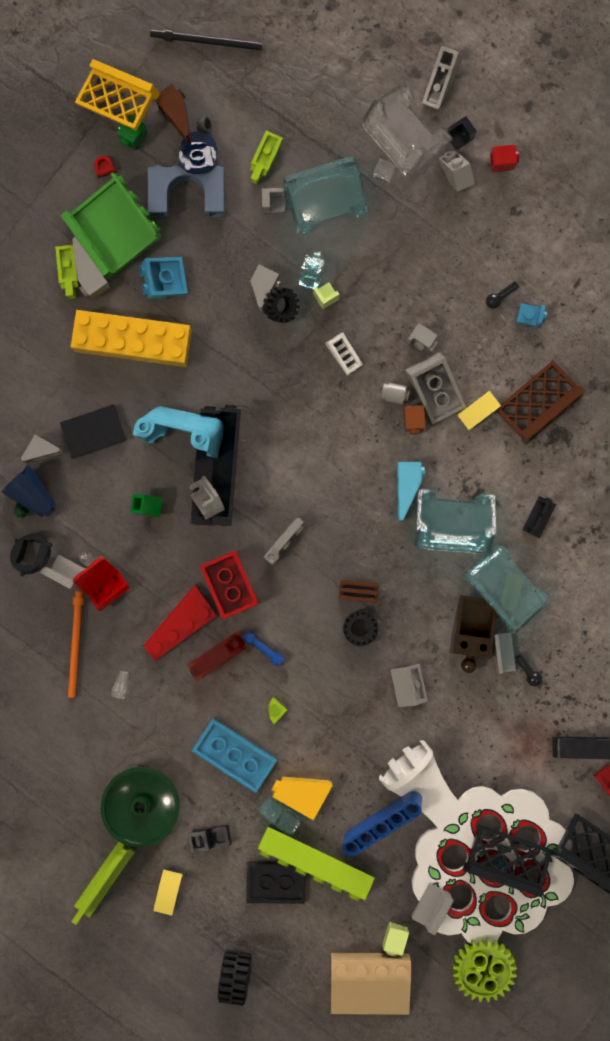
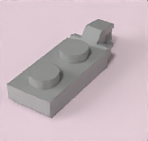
M296 517L263 556L269 563L273 564L279 559L280 549L285 550L291 543L289 539L292 535L295 534L297 536L304 528L302 526L303 521Z

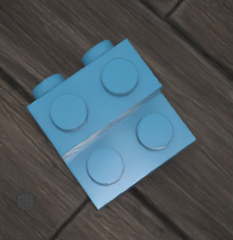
M182 257L144 259L139 267L141 277L144 276L145 283L142 285V291L144 295H147L148 300L166 299L171 296H186L188 294Z

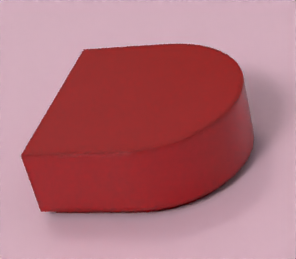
M108 156L96 158L94 168L98 179L111 175L112 172L116 173L113 162Z

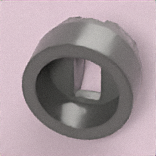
M202 117L196 122L198 124L196 127L198 131L211 132L212 122L209 117Z

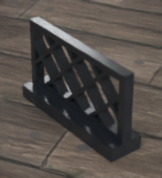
M574 814L558 847L553 848L552 856L610 894V855H608L606 844L610 843V836L580 815ZM578 821L583 823L585 832L576 833L575 826ZM596 832L599 835L600 843L592 845L590 834ZM586 835L588 846L580 848L578 837ZM569 839H574L576 849L569 851L565 848ZM601 846L604 856L596 858L593 848ZM589 849L591 860L584 861L581 851ZM605 860L607 870L600 872L597 862Z
M479 824L468 861L464 863L463 870L542 898L544 892L542 886L553 850ZM482 831L489 832L493 840L483 844L481 840ZM505 837L511 846L501 850L497 841ZM494 843L498 853L489 857L485 848ZM525 844L528 853L519 856L515 847ZM483 850L487 859L480 863L474 861L476 852ZM513 850L517 859L507 863L503 854ZM539 850L545 851L544 860L538 863L534 853ZM501 856L505 865L496 869L492 860ZM531 856L535 865L525 869L522 860ZM519 862L523 872L514 875L510 866ZM537 868L539 878L537 882L531 881L528 873Z

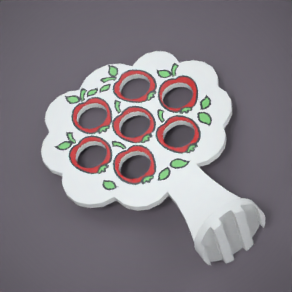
M420 740L422 745L413 749L409 746L402 750L404 755L397 761L392 758L388 762L390 768L384 777L380 774L379 780L388 790L401 797L411 791L420 793L423 798L422 812L436 825V827L423 833L415 845V858L418 865L412 876V890L418 901H420L429 883L447 892L453 886L462 884L469 887L472 892L471 902L463 909L450 907L437 932L445 935L462 933L467 942L472 944V939L475 943H478L480 937L483 942H486V939L489 938L490 942L493 943L495 939L498 940L502 931L511 934H525L535 929L543 920L547 906L558 905L565 901L572 892L574 877L570 867L551 855L542 886L544 892L541 898L470 874L463 870V866L458 869H448L442 863V853L450 845H460L467 851V862L476 835L477 821L484 815L491 814L498 817L501 822L500 832L515 836L517 830L523 826L530 825L535 827L539 832L537 844L552 850L554 847H558L566 830L559 823L549 819V811L544 801L534 792L525 789L510 790L500 796L491 788L484 786L473 787L464 792L457 800L444 781L435 761L433 751L425 741ZM505 837L497 841L501 850L511 846ZM481 838L483 844H485V843H487V842L493 840V839L485 840V839H482V838ZM571 839L565 845V848L569 851L572 850ZM494 843L485 848L489 856L498 853ZM515 847L519 856L528 853V850L524 851ZM483 850L476 852L474 861L480 863L486 858ZM513 850L503 854L507 863L517 859ZM539 850L534 853L538 863L544 860L545 851ZM531 856L522 860L524 867L535 865ZM519 862L510 866L514 875L522 871ZM495 895H502L510 902L509 912L502 919H490L485 913L486 902Z

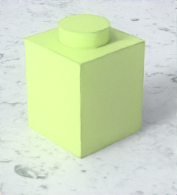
M392 922L388 923L382 944L383 950L388 955L394 957L397 955L403 956L409 935L408 927Z

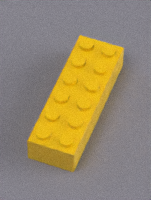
M76 310L71 348L78 353L187 367L192 329L190 325Z

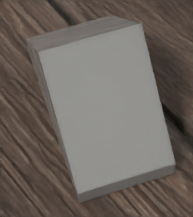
M34 435L21 459L22 462L28 464L63 454V450Z

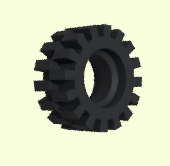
M275 287V289H271V293L266 294L268 299L264 298L263 302H266L263 308L267 309L264 311L265 315H268L267 318L280 323L291 322L290 319L294 320V314L298 315L296 308L300 309V305H297V302L300 301L298 298H295L298 295L289 288ZM280 298L285 300L283 312H279L277 308Z
M364 611L351 613L343 624L344 635L353 645H368L375 640L378 634L377 621L371 614ZM357 621H364L368 626V631L363 636H357L353 632V625Z

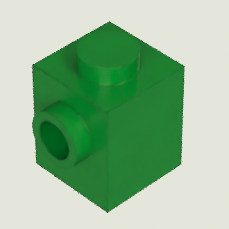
M131 115L127 117L128 122L134 123L136 118ZM142 122L137 131L122 124L119 125L117 130L120 143L128 149L131 147L134 150L138 148L148 133L146 125Z
M133 494L130 513L160 517L163 498Z

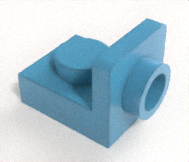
M521 303L516 323L538 328L542 323H545L547 317L545 305L536 307Z

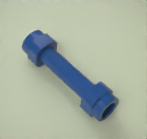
M248 630L242 637V640L248 645L252 644L271 659L270 662L279 667L285 658L280 653H275L255 638V634Z

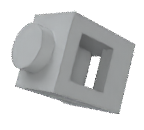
M418 323L408 338L407 343L409 345L411 342L415 343L414 346L420 351L425 350L428 352L429 350L432 352L438 343L435 341L438 335Z

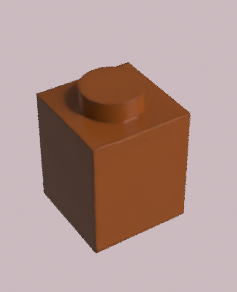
M424 405L405 406L403 409L405 432H409L412 435L421 434V431L425 429Z

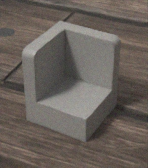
M284 188L262 189L263 214L285 213Z

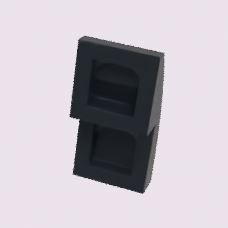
M229 825L187 833L191 853L209 851L211 848L225 847L232 844Z

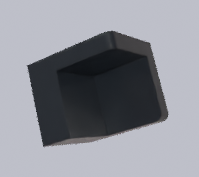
M467 116L448 127L445 136L453 148L458 150L473 140L477 131Z

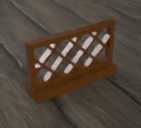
M551 361L495 411L521 437V441L526 445L582 398L585 390L580 385L577 386L554 361ZM553 368L558 373L557 379L546 378L547 371ZM535 381L544 382L543 391L532 390V384ZM546 382H557V392L546 391ZM560 383H568L572 389L568 392H559ZM520 394H529V403H518V396ZM532 394L543 395L542 404L531 403ZM545 395H556V402L554 404H545ZM506 406H515V415H506L502 409ZM517 406L529 407L528 416H517ZM531 407H542V414L539 417L531 416ZM517 419L528 420V426L521 431L516 425Z

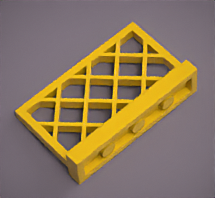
M92 59L89 65L92 70L75 103L137 131L153 99H158L160 92L149 82ZM95 77L100 78L101 84L93 87L92 83ZM115 84L116 90L108 93L106 87ZM103 88L104 95L96 98L95 92ZM129 90L131 96L122 99L121 93ZM92 95L93 100L87 103L83 102L85 96ZM118 95L119 101L111 105L109 98ZM145 97L144 104L137 106L136 99ZM106 100L107 107L99 109L97 103ZM133 101L134 108L126 111L124 105ZM121 106L122 113L114 116L112 110ZM136 113L137 117L134 123L128 122L127 116Z

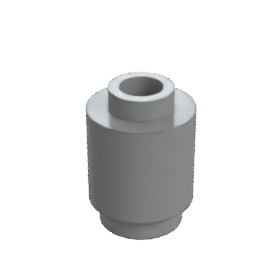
M384 383L381 399L403 405L404 401H408L410 391L406 390L407 386Z

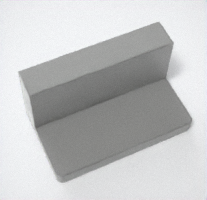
M58 555L52 568L44 566L40 573L71 590L80 592L81 589L73 582V578L85 568Z
M511 632L494 635L493 656L495 672L498 674L516 671Z
M420 664L391 669L398 707L416 706L428 702Z
M429 883L411 917L413 920L423 924L429 933L436 935L454 899L449 892Z

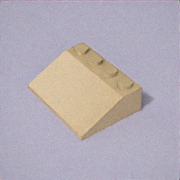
M331 953V1014L409 1015L411 991V959L409 953H403V956L397 955L396 957L390 956L387 953Z

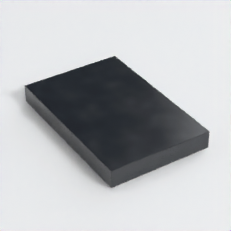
M114 404L60 422L72 459L127 441Z
M247 862L246 903L305 904V876L296 872V867L290 864L288 867H285L277 862Z

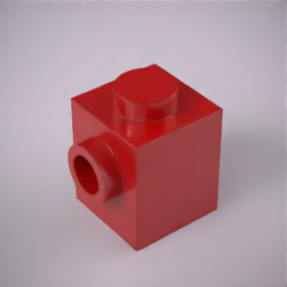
M515 145L492 147L490 152L492 172L515 169L520 159L519 151H516Z

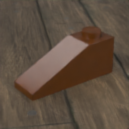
M171 84L160 92V96L155 101L158 108L187 144L192 143L187 108L184 102L185 95L180 89H176Z

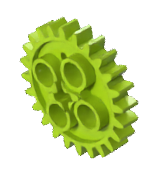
M480 937L478 943H475L472 939L471 946L465 943V950L459 948L460 956L455 955L456 962L452 963L454 969L452 974L455 977V984H458L459 991L463 990L465 997L470 994L471 1000H474L477 996L479 1002H482L483 998L490 1002V997L492 996L497 1000V994L504 997L503 990L510 991L508 984L514 985L513 978L517 977L514 971L517 967L510 950L506 949L503 943L499 945L496 939L491 943L489 938L486 939V942H483ZM478 956H483L481 959H475ZM496 963H501V965L497 967L494 966Z

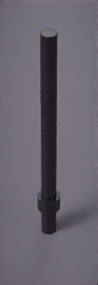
M151 29L150 37L165 39V41L169 42L178 40L260 51L262 49L261 42L178 33L170 29L165 31Z

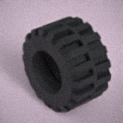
M228 949L225 952L218 987V1001L220 1003L239 1006L245 1004L252 965L251 953Z

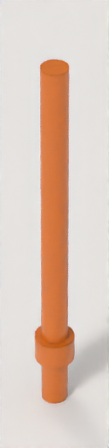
M82 590L80 592L75 591V597H73L72 605H74L68 687L69 698L76 697L82 605H84Z

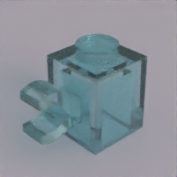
M314 250L312 257L306 255L301 269L299 285L318 288L325 261L320 259L322 252Z

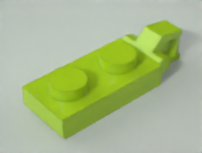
M269 131L265 132L251 162L250 171L253 172L250 178L251 183L258 185L261 177L267 176L283 143V137Z
M73 245L57 246L55 249L59 284L61 289H65L66 297L74 299L76 298L75 288L79 287Z

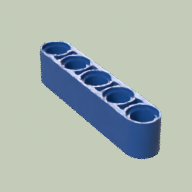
M416 791L408 792L347 831L342 846L343 852L348 856H356L417 818L422 812L423 798L421 794Z

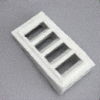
M344 333L336 335L325 343L346 375L363 365ZM341 340L342 344L335 348L334 344ZM346 347L347 350L341 354L338 353L339 350ZM350 353L351 356L343 361L342 358ZM354 359L355 363L347 368L346 364Z

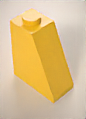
M282 776L280 781L276 780L271 790L274 791L273 798L314 820L333 785L329 780Z

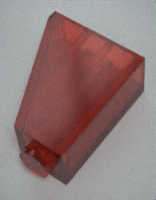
M235 632L187 666L191 674L199 681L245 650L247 646L238 632Z

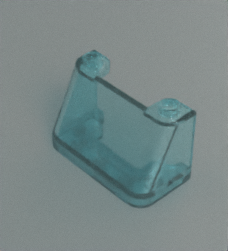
M347 157L291 174L283 180L285 196L297 233L311 231L315 222L347 212H351V214L358 217L366 214V211L369 210L356 157Z
M418 489L414 531L415 547L468 553H487L491 550L496 536L495 495L482 493L475 497L474 502L436 499V493L431 489Z
M496 545L461 576L467 583L474 584L472 587L481 594L501 617V620L503 622L506 621V628L512 634H515L548 604L547 599L549 597L542 589L538 590L508 556L510 553L503 545L501 547Z

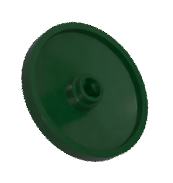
M149 767L129 768L115 776L105 788L101 799V817L107 831L117 841L131 847L151 846L163 840L175 826L180 810L179 796L171 780L160 771Z

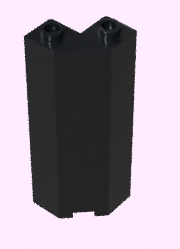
M225 405V408L216 410L214 406H204V409H200L199 415L219 419L224 424L225 430L218 458L209 457L207 452L196 449L194 482L202 479L201 477L205 475L219 495L225 510L205 519L192 499L190 524L232 526L241 409H236L237 406ZM199 487L195 488L193 490V493L197 492L199 490Z

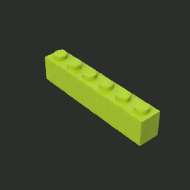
M268 826L257 847L261 850L260 855L269 859L271 856L278 858L277 863L288 867L290 864L296 867V872L304 876L309 873L314 876L313 880L324 884L326 881L332 884L330 888L337 892L347 891L349 892L348 897L358 902L360 898L366 900L375 879Z

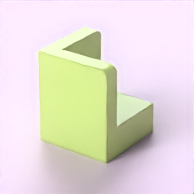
M330 283L325 284L319 289L317 287L313 288V295L322 309L339 300L338 291L335 292Z

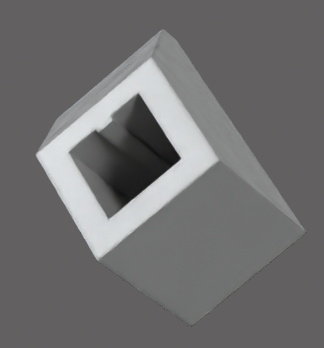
M456 150L446 152L443 156L439 157V162L450 185L457 192L475 184L470 163Z
M260 264L250 282L259 311L263 312V305H266V302H263L264 298L268 299L266 294L271 293V289L280 287L281 281H279L278 273Z

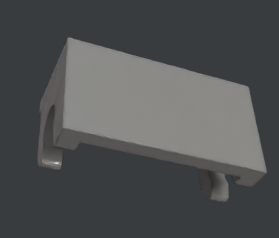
M204 475L201 477L202 479L191 484L189 488L194 490L199 487L197 492L191 494V498L205 519H208L225 509L219 495Z

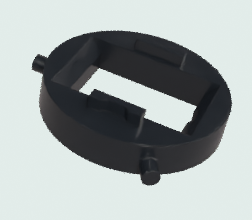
M28 534L19 540L15 539V544L10 553L12 566L21 573L20 576L22 577L25 574H34L40 571L49 561L53 544L49 543L39 534ZM28 542L41 543L34 565L20 564L25 555Z

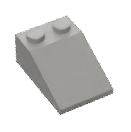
M440 353L405 369L412 387L421 404L424 405V410L432 425L466 408L447 361Z

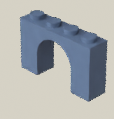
M155 165L148 167V213L150 218H169L170 193L176 185L186 181L197 183L203 188L205 192L206 218H225L224 167L215 165L212 170L204 174L188 173L180 165H173L172 167Z

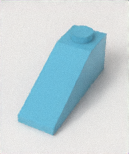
M421 462L397 463L398 521L404 520L422 482V478H425V467H421Z

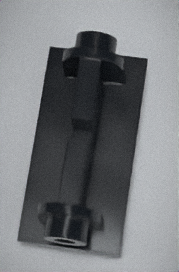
M539 496L522 530L540 538L556 504L549 498Z

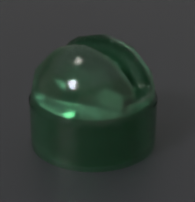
M18 503L14 507V514L18 518H25L30 510Z

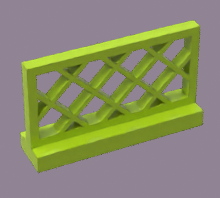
M121 842L117 843L74 905L79 911L71 921L76 925L83 914L90 918L136 850Z

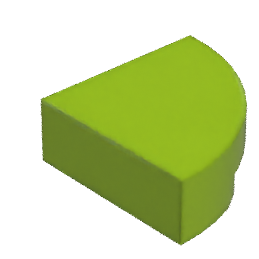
M273 697L270 701L268 712L272 723L275 725L288 710Z

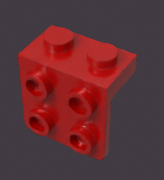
M105 557L98 558L73 578V582L90 597L94 606L100 612L130 589L121 572Z

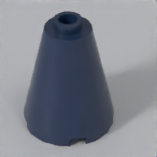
M29 465L1 491L5 496L40 517L44 515L48 517L55 510L53 507L55 502Z

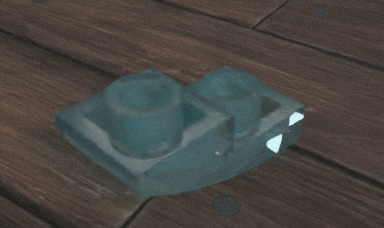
M270 795L258 811L279 830L291 837L303 821L289 808H285L277 799L273 798V795Z

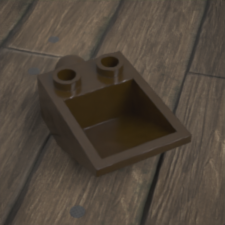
M464 595L459 597L449 653L466 655V658L461 663V668L466 673H472L476 670L477 664L474 656L492 658L498 600ZM462 641L467 643L464 649L460 646ZM481 644H485L484 651L480 650Z

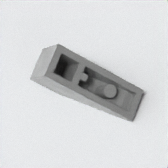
M441 46L422 101L423 104L437 109L441 108L458 72L463 53Z
M74 237L72 241L78 281L82 285L79 289L85 297L89 295L94 300L111 287L77 238Z

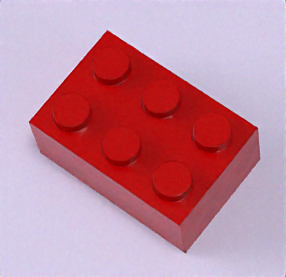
M236 550L200 565V569L222 619H226L259 604Z

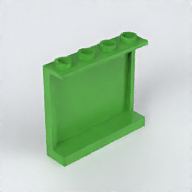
M113 172L111 173L113 178L71 213L65 211L60 215L101 274L109 279L162 238L159 234L160 228L154 221L151 222L147 217L150 214L143 205L140 207L137 203L139 199L132 190L129 191L127 189L128 183L121 175L117 176Z

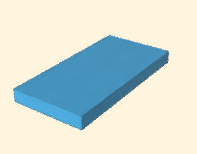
M212 718L192 749V752L255 793L258 792L277 762L276 758L215 718Z

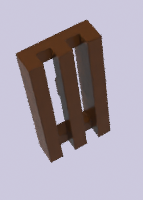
M341 580L339 599L377 603L379 584ZM344 584L374 587V591L344 588ZM343 592L372 594L374 598L343 596Z

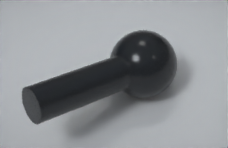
M514 281L499 293L488 295L486 305L491 309L499 307L503 298L519 288L518 284Z
M521 654L516 656L515 660L527 675L528 684L534 687L539 686L542 682L541 674L533 671Z

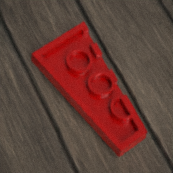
M196 585L190 589L143 645L154 661L217 616Z

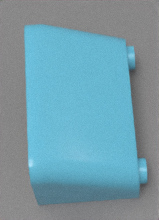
M162 406L152 409L135 424L133 435L150 444H155V440L159 437H166L168 428L192 433V446L207 452V456L218 458L225 430L224 424L217 418Z

